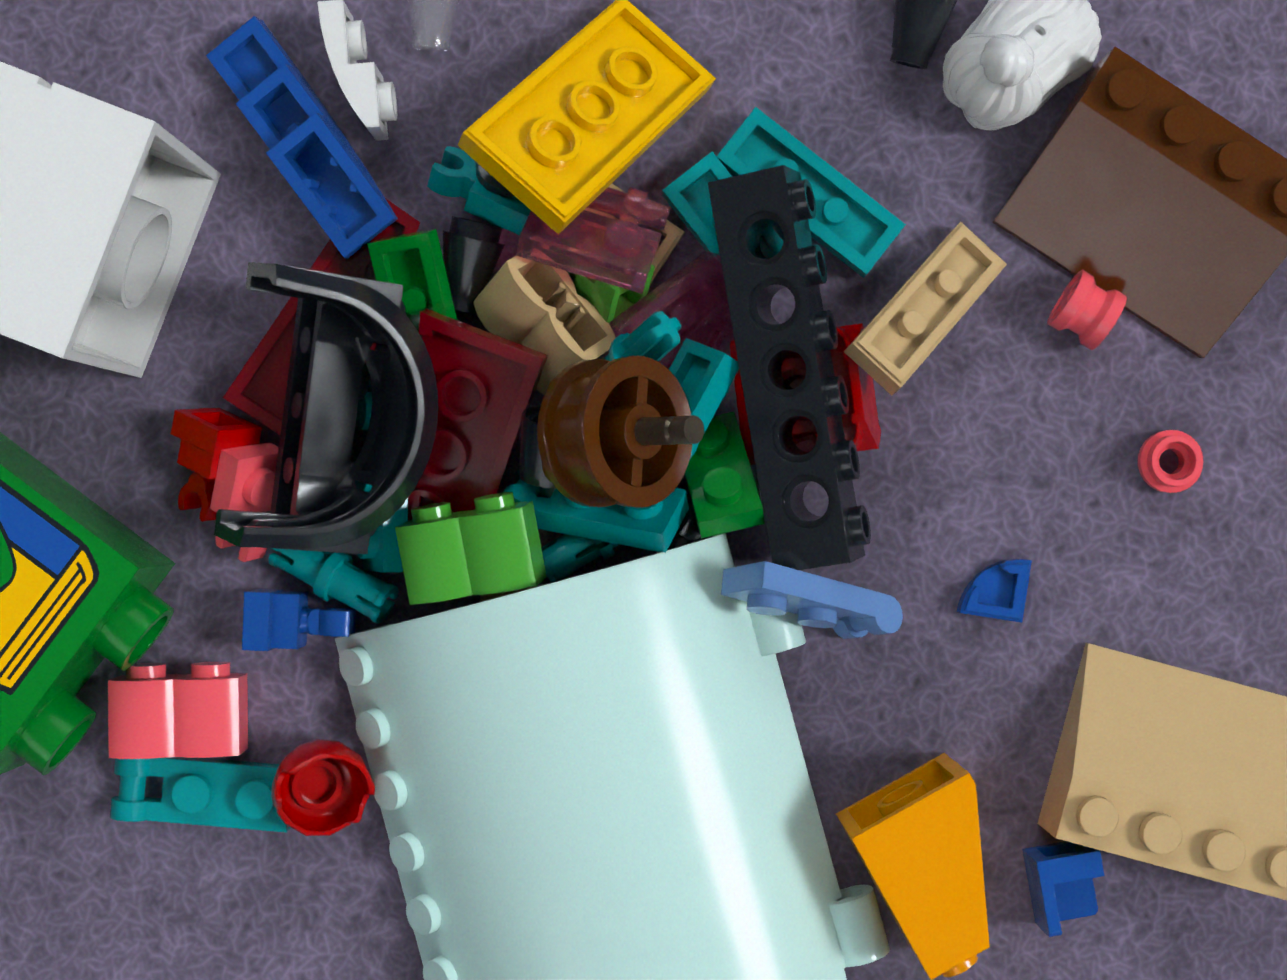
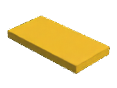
M615 0L462 133L458 146L559 234L698 102L711 88L716 78L628 0Z

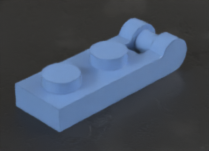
M767 561L723 569L721 595L747 601L746 610L752 613L784 615L786 612L798 614V624L815 628L833 627L836 634L843 639L860 638L867 635L868 632L873 635L891 634L898 631L902 624L903 614L900 603L896 598L884 593Z

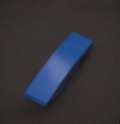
M253 16L206 55L239 99L235 104L270 149L266 154L344 258L352 256L398 219L332 116L263 20Z

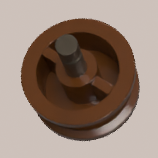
M627 356L612 361L602 359L583 360L569 365L550 382L540 406L537 424L538 447L545 477L567 499L587 507H606L617 504L624 507L642 508L663 501L675 490L683 478L690 460L692 444L699 443L704 435L703 422L698 416H691L688 400L676 377L664 365L645 356Z

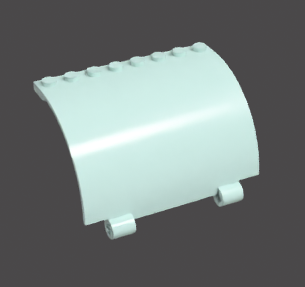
M726 533L667 550L666 553H655L486 601L395 624L357 631L349 634V637L335 638L340 657V672L348 686L356 716L357 735L364 746L375 785L374 797L381 808L390 841V857L397 868L407 904V919L414 930L423 963L424 980H847L845 967L865 965L883 958L890 952L873 887L870 885H855L839 889L775 654L806 643L802 625L797 623L798 614L786 612L784 615L756 614L746 610L747 601L721 595L723 569L735 567Z

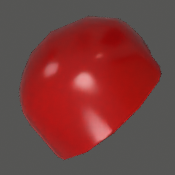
M315 739L297 746L280 763L272 783L271 799L277 814L284 824L305 836H331L351 825V823L355 824L361 821L370 795L375 794V785L360 754L340 741Z

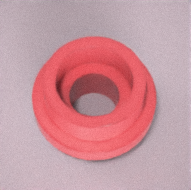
M1178 430L1160 431L1151 435L1141 446L1138 454V469L1143 480L1151 488L1164 493H1177L1188 489L1198 480L1203 469V454L1195 439L1187 433ZM1165 450L1173 451L1179 461L1177 469L1170 474L1163 471L1159 463L1160 456Z

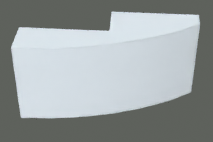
M344 0L318 1L320 26L325 48L333 72L345 97L376 141L388 140L387 121H397L395 87L392 81L384 82L383 76L374 62L357 63V60L367 59V41L363 21L353 20V16Z

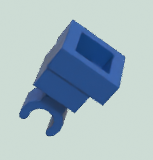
M254 589L245 591L242 650L299 649L307 645V634L349 637V634L355 633L356 610L353 608H308L309 592L284 591V589Z

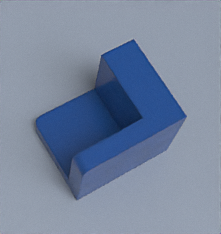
M1067 841L1022 849L1035 923L1048 937L1062 935L1060 921L1092 916L1098 912L1093 878L1105 876L1100 850Z

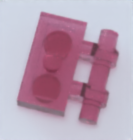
M608 187L587 208L617 216L619 220L584 210L559 234L530 211L520 234L516 256L643 294L662 233L639 227V225L643 224L664 231L671 206L647 199L649 192L629 187L628 192Z

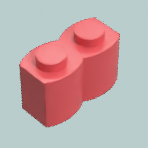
M230 662L192 663L191 674H166V663H137L126 670V675L108 680L109 758H210L241 755L248 749L247 673H230Z

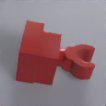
M221 408L175 410L170 434L181 439L177 463L193 471L188 478V483L179 492V510L201 508L200 521L216 520L217 513L210 509L221 450L259 444L262 427Z

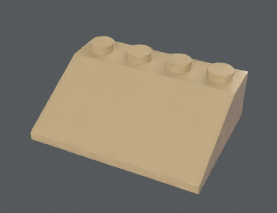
M1086 643L1037 824L1056 839L1287 900V697Z

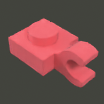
M268 442L222 449L210 509L216 513L219 509L253 512L271 511L279 447ZM215 536L216 546L221 549L236 546ZM240 547L238 559L242 562L263 558L267 548Z

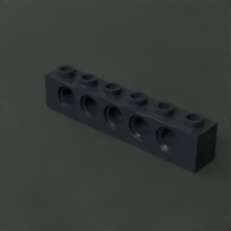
M785 165L708 182L772 563L796 570L851 563L865 556L864 545L870 544L871 529L866 508L864 505L857 506L853 487L852 480L859 479L860 464L854 442L852 440L846 441L841 415L848 413L849 399L843 377L841 375H834L830 350L837 348L838 334L832 312L830 310H823L819 285L826 283L827 269L821 247L818 244L812 245L808 219L815 218L816 204L811 184L808 179L801 180L800 172ZM778 223L784 234L783 246L775 256L767 259L760 249V238L768 226ZM786 287L794 296L795 309L792 316L786 322L780 324L771 313V301L780 289ZM792 352L798 353L806 364V376L803 382L796 388L787 385L781 372L784 359ZM802 416L811 420L817 430L816 445L809 453L800 450L795 445L792 437L793 426ZM811 481L821 485L828 495V508L822 517L809 512L803 502L804 489Z

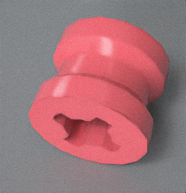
M1082 269L1064 289L1051 311L1047 323L1058 331L1064 329L1071 330L1079 336L1081 345L1093 350L1101 344L1116 324L1126 305L1127 296L1116 289L1103 290L1095 284L1094 276Z

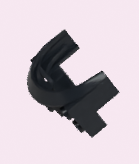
M248 262L247 290L296 297L298 302L271 511L266 513L219 509L216 514L214 535L238 547L368 554L370 537L374 535L379 526L393 516L405 503L422 477L432 452L437 430L438 390L436 376L426 345L418 330L406 316L405 305L401 300L403 285L280 264ZM373 343L389 346L390 352L372 350L370 348ZM370 381L372 389L371 418L365 442L360 451L361 433L358 426H356L358 402L366 395ZM352 480L369 484L373 487L370 492L355 488Z

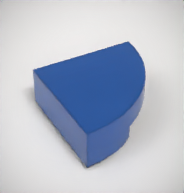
M1004 560V562L1000 561L1002 563L998 565L992 564L980 571L964 589L956 612L1022 623L1032 560Z

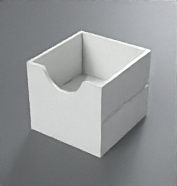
M0 62V334L63 359L142 378L221 173L155 121L55 82L51 85L37 75Z

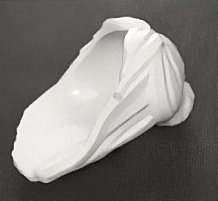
M989 0L981 14L945 55L943 91L946 98L952 104L962 109L966 120L974 128L982 130H998L1008 127L1035 114L1057 91L1090 70L1097 56L1099 43L1102 38L1099 18L1096 12L1091 9V4L1087 0Z

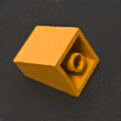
M943 753L836 813L837 818L903 936L930 980L940 975H943V977H953L965 972L977 962V954L990 947L976 784L967 770L946 753Z

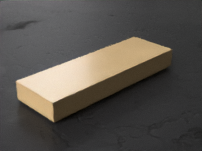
M960 222L844 352L892 396L906 383L1007 264Z

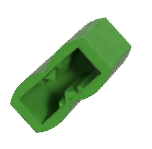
M504 492L475 498V510L452 512L450 502L428 504L411 509L413 519L395 527L410 605L441 602L472 595L515 591L537 586L547 578L533 501L515 503L513 492Z

